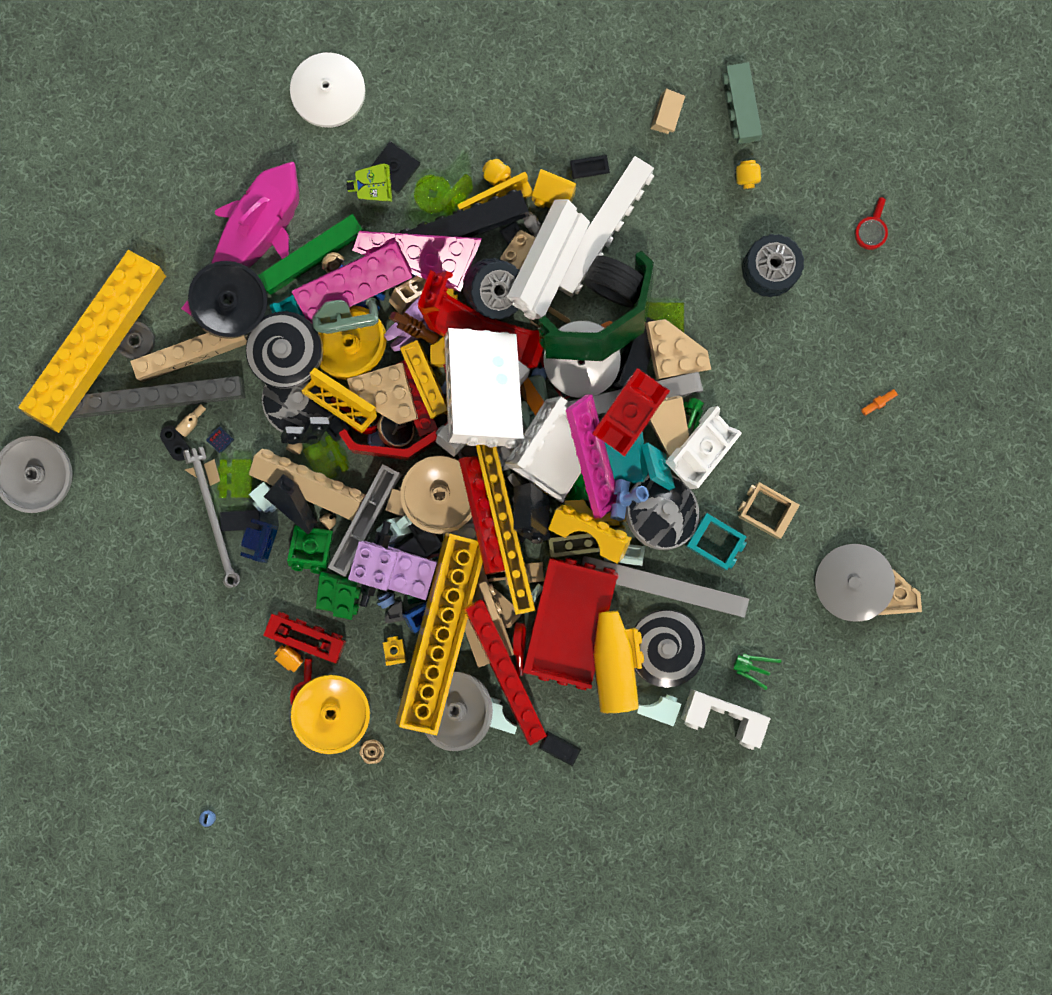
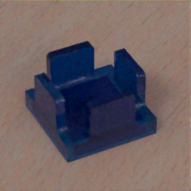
M252 519V523L263 526L262 531L246 528L241 546L252 549L255 553L251 555L241 552L240 556L267 563L279 527Z

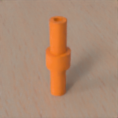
M893 389L882 397L878 396L873 399L871 404L861 409L863 415L866 416L875 409L884 407L886 402L897 396V392Z

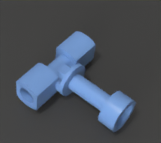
M623 479L616 480L614 494L617 497L616 503L612 504L610 518L617 521L625 520L626 507L633 500L640 503L648 499L649 492L644 486L635 487L629 493L630 482Z

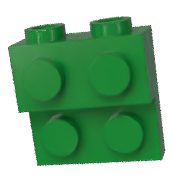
M295 526L287 558L288 566L294 571L310 569L314 574H321L322 571L327 572L333 531L313 528L307 534L299 526Z
M321 572L316 609L331 611L334 617L352 620L359 610V604L356 603L361 594V587H358L359 583L348 580L349 577Z

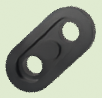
M165 426L160 432L163 444L173 459L184 461L183 450H188L190 453L188 444L175 429L176 427ZM168 432H172L171 438H167ZM178 448L182 449L181 454H177L176 451Z

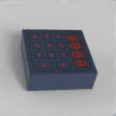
M219 426L206 441L221 454L234 439Z

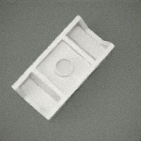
M718 406L711 407L699 420L700 424L681 448L675 449L665 462L689 489L700 487L742 434L739 430L729 427L719 416L720 408Z

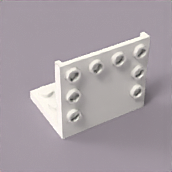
M562 397L545 400L523 434L522 442L518 447L514 448L505 465L563 503L564 498L579 477L581 467L576 455L569 422L566 418L565 404L567 400Z

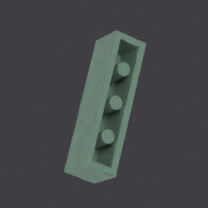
M749 62L726 66L725 72L722 73L723 85L727 86L725 98L726 102L730 103L731 108L729 109V119L734 124V127H732L733 139L737 140V144L759 141L762 136Z

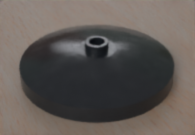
M219 261L205 266L195 275L188 291V307L193 319L204 331L219 338L233 339L249 334L260 324L267 308V294L261 279L250 268L237 262ZM224 300H229V301H230V305H228L227 303H224L223 301H224Z

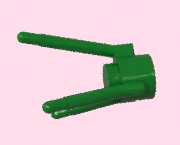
M690 398L689 402H684L683 404L684 410H687L686 414L691 416L687 425L688 428H691L696 417L693 428L694 432L699 425L704 403L696 398Z
M744 653L742 656L738 655L733 667L734 670H737L736 674L744 676L759 687L767 690V686L746 672L749 673L750 670L768 676L770 672L752 666V661L749 660L781 663V659L750 656Z

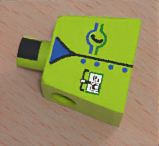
M379 164L355 172L356 180L347 181L348 192H357L358 199L392 202L390 169L387 164Z

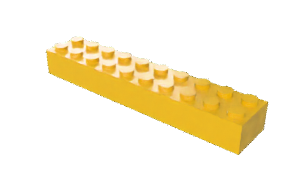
M128 250L18 408L26 415L59 433L166 278L162 269L158 265Z
M445 532L396 718V724L401 728L433 735L438 734L468 619L463 608L472 604L483 562L477 540Z

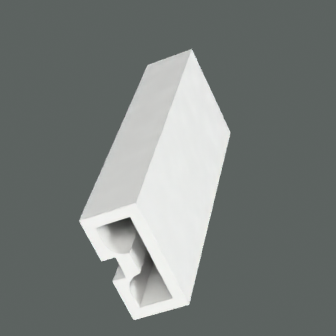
M568 199L554 200L507 295V298L513 302V306L522 310L524 316L531 320L539 319L546 314L590 223L582 213H577V208Z

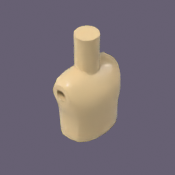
M200 404L175 429L181 435L187 437L196 427L198 417L206 408Z

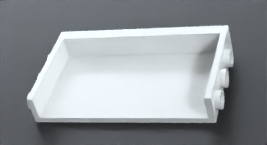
M448 328L444 337L449 443H464L469 446L479 444L488 447H518L523 440L516 334L491 332L489 330L476 331L468 328ZM494 357H501L504 360V364L501 367L495 366L492 362ZM498 374H505L508 378L507 383L499 384L496 376Z

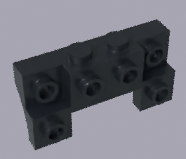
M412 523L409 527L415 537L397 549L426 558L441 548L443 542L436 533L424 531Z

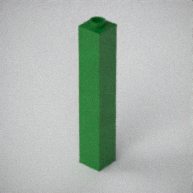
M351 214L257 276L261 279L265 290L271 296L320 264L328 253H337L354 242L359 231H363L354 215Z

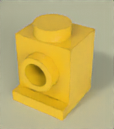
M398 636L387 638V642H383L386 666L406 663L404 640H399ZM392 647L397 648L396 654L391 653L390 650Z

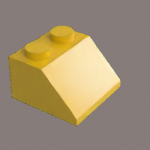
M540 169L532 193V201L540 208L545 206L551 208L554 200L568 199L572 203L575 196L576 183Z

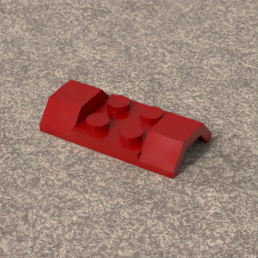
M637 368L592 434L625 456L670 390Z

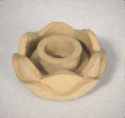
M328 253L322 260V268L327 273H330L341 265L344 266L345 259L339 253Z
M367 740L360 748V756L365 763L376 764L384 756V747L377 740Z

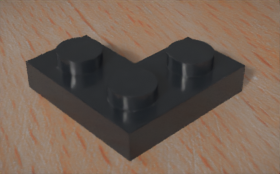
M309 417L304 427H285L280 436L281 443L292 445L297 443H307L309 445L319 443L329 426L328 417Z

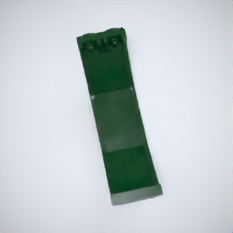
M642 250L635 254V270L644 277L638 305L605 329L596 333L563 332L545 315L538 319L539 343L545 349L546 359L604 361L644 333L653 288L654 262Z

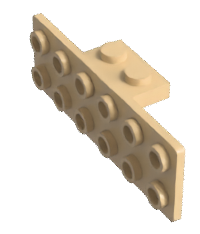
M482 565L472 604L480 599L483 600L508 655L512 656L514 655L513 647L500 615L503 611L500 603L495 601L494 595H496L494 586L489 584ZM467 619L465 633L477 666L482 667L490 664L469 619Z

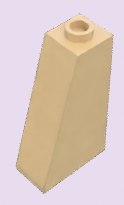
M682 397L665 398L650 419V423L669 458L676 448H681L689 438Z

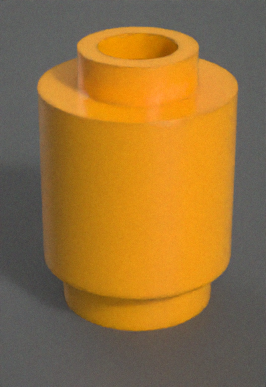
M281 645L275 652L277 656L275 660L288 671L295 672L304 661L301 659V655L289 645L285 647Z

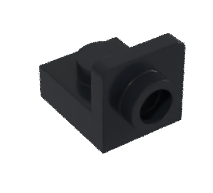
M335 416L329 422L326 432L337 442L341 439L339 432L344 429L349 432L353 428Z

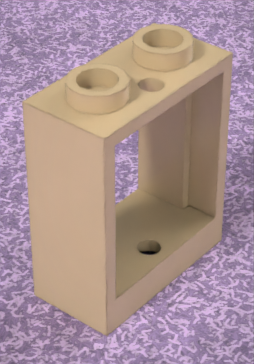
M760 482L756 483V485L752 484L747 492V495H749L747 501H743L737 510L740 512L738 517L774 538L781 539L800 505ZM759 491L787 506L774 530L746 515Z

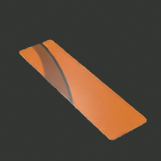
M527 378L520 386V393L536 416L544 400L530 379Z

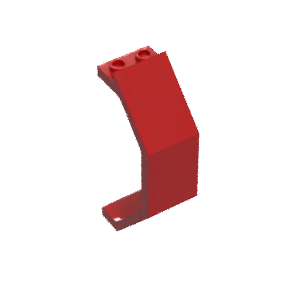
M430 270L417 304L429 329L445 337L448 328H468L476 331L489 330L491 332L516 334L518 361L527 368L538 366L543 351L539 343L540 335L538 330L524 329L481 315L447 294L448 288L445 287L446 283L454 274L449 271L435 273Z
M346 429L339 432V435L352 453L411 461L437 444L436 432L438 429L407 449L356 444Z

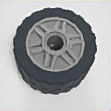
M781 234L763 236L752 245L743 260V279H745L746 285L760 296H781V294L788 292L801 277L804 269V256L797 243L789 237L782 236Z
M486 258L480 262L478 261L469 269L463 283L464 296L467 299V303L473 310L492 319L510 317L518 311V308L513 306V302L507 298V295L520 270L515 265L496 258Z

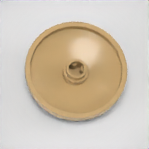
M436 455L424 458L410 468L403 479L400 498L406 516L414 525L430 533L444 534L445 532L449 533L461 528L472 518L459 460L449 456Z

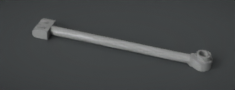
M203 446L198 447L199 455L196 448H192L191 457L188 450H183L186 464L193 463L225 571L223 584L228 588L236 587L240 582V578L231 567L201 461L206 459ZM228 578H232V579H233V583H232V584H229V583H228V581H227Z

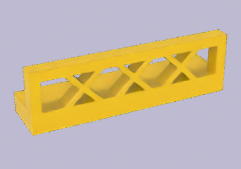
M526 172L457 204L458 210L469 209L475 203L483 204L489 202L488 200L495 196L500 198L511 190H521L524 199L532 196L533 190L528 182Z
M416 340L401 347L400 350L430 418L433 419L441 414L447 415V401L422 344Z
M314 368L310 372L311 381L302 389V394L363 433L377 417L375 406L318 369ZM316 385L321 389V393L313 394L310 390ZM332 396L336 398V403L331 404L326 403L324 397ZM348 406L351 408L352 413L343 414L340 412L339 407ZM363 416L367 420L360 425L355 422L354 417Z

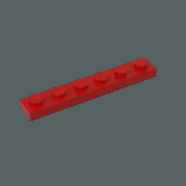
M463 457L459 459L485 574L505 571L479 457Z

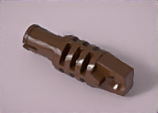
M391 312L389 319L398 324V329L414 338H422L432 345L437 342L439 334L427 329L423 322L405 312L402 315L398 312Z

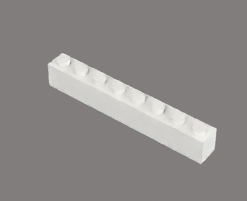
M634 156L586 230L559 285V290L570 297L574 293L579 294L583 287L581 283L596 256L604 255L602 250L605 246L608 248L614 239L612 237L615 231L619 232L622 228L624 216L631 214L634 209L632 204L635 200H640L644 193L643 187L645 184L649 186L653 180L654 175L652 173L654 168Z

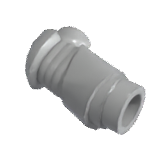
M529 212L530 216L523 218L524 225L534 237H537L541 224L537 216Z

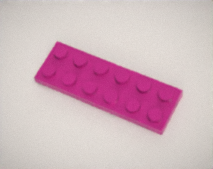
M395 241L292 290V294L305 318L313 324L312 317L325 302L343 300L351 307L409 280L413 276Z
M590 394L583 396L565 411L571 429V436L575 444L576 455L579 459L581 473L584 478L586 492L590 500L591 510L594 518H602L611 510L612 504L616 503L617 495L614 494L615 481L605 442L592 434L599 424L593 396Z

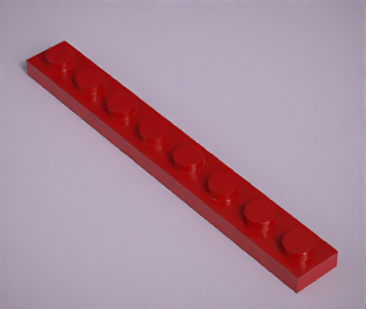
M480 599L463 609L527 743L531 746L547 735L483 600Z

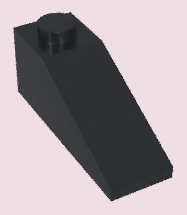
M284 474L263 496L307 534L318 523L300 488Z

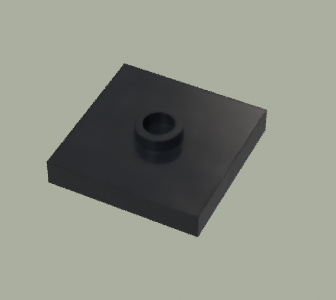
M389 141L371 167L379 164L389 165L391 189L399 194L421 164Z

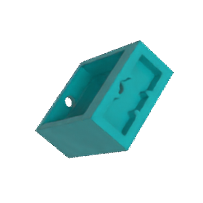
M706 513L685 547L721 569L728 570V568L732 569L737 561L735 558L738 551H743L747 542H745V535ZM710 522L738 539L725 562L697 547Z

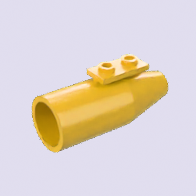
M618 611L601 612L598 615L593 654L599 706L602 713H621L639 708L635 668L641 669V663H644V655L639 648V644L642 643V637L636 628L625 630Z

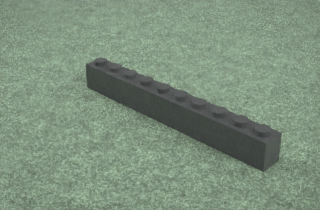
M237 376L85 394L69 419L245 399L244 381Z

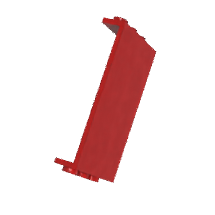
M550 557L523 673L538 676V679L543 681H549V679L556 680L557 684L564 686L573 684L581 690L592 689V680L595 672L593 653L598 615L610 609L616 580H618V573H615V569L604 567L602 570L596 568L595 564L585 562L584 565L577 564V560L566 558L564 561Z

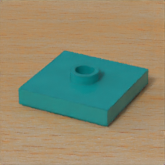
M649 443L642 445L650 480L668 490L675 488L670 467L665 463L667 461L666 454Z

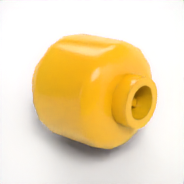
M499 159L489 160L483 167L484 179L493 186L511 179L510 167Z
M755 160L742 161L736 167L737 184L743 185V189L755 188V184L761 182V167Z

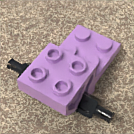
M383 521L381 532H377L374 543L359 541L348 580L362 584L360 592L363 594L359 604L362 607H367L369 598L374 596L376 588L385 591L390 589L426 600L437 562L389 547L391 536L388 533L392 523L388 521Z

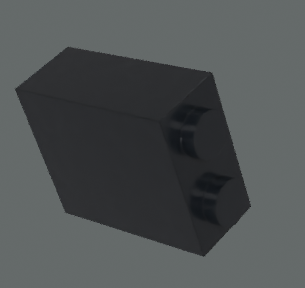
M532 483L514 486V530L534 544L550 540V530H548L550 526V497Z

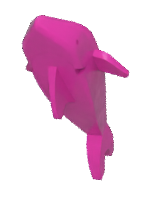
M294 162L263 171L256 177L246 191V195L244 194L240 201L231 202L215 210L216 216L229 219L219 240L212 263L232 261L250 268L272 245L282 259L289 255V235L285 228L292 220L295 209L299 204V187ZM187 300L181 309L191 315Z

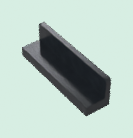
M649 317L646 319V323L655 321ZM646 325L643 334L624 346L619 372L612 383V388L616 390L622 389L637 368L646 373L651 358Z

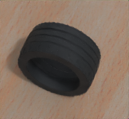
M602 255L596 256L584 279L585 285L592 291L613 303L625 307H633L641 294L644 277L632 267Z

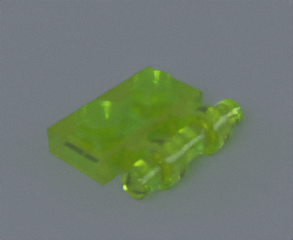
M329 435L325 437L327 446L323 447L321 442L318 441V443L304 449L303 452L314 472L322 473L327 478L332 479L338 476L335 470L336 467L340 466L342 472L348 470L349 467L346 463V457L342 456L338 448V442L334 441ZM330 451H332L336 459L331 462L327 455Z
M232 459V467H227V460H220V465L217 469L220 482L217 484L219 498H227V491L231 490V498H252L249 495L252 492V476L249 475L252 465L251 459ZM232 473L231 484H227V474Z

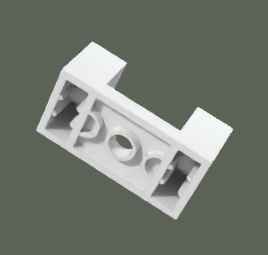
M693 689L690 690L681 716L686 726L698 730V727L704 728L710 709L722 714L728 711V715L741 720L735 737L740 741L739 744L754 750V747L761 748L770 721L769 717Z

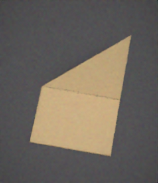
M213 459L205 463L204 467L209 485L220 482L215 460ZM189 468L185 470L194 477H196L194 468Z

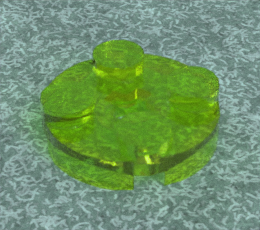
M430 174L422 177L417 182L414 198L418 207L426 213H439L445 210L451 202V187L445 178ZM430 190H433V192H438L435 198L428 197L430 195Z

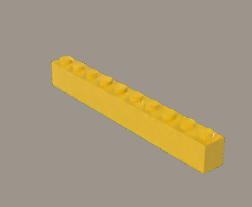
M478 444L476 445L515 614L535 611L518 535L514 530L513 513L497 446L488 447Z

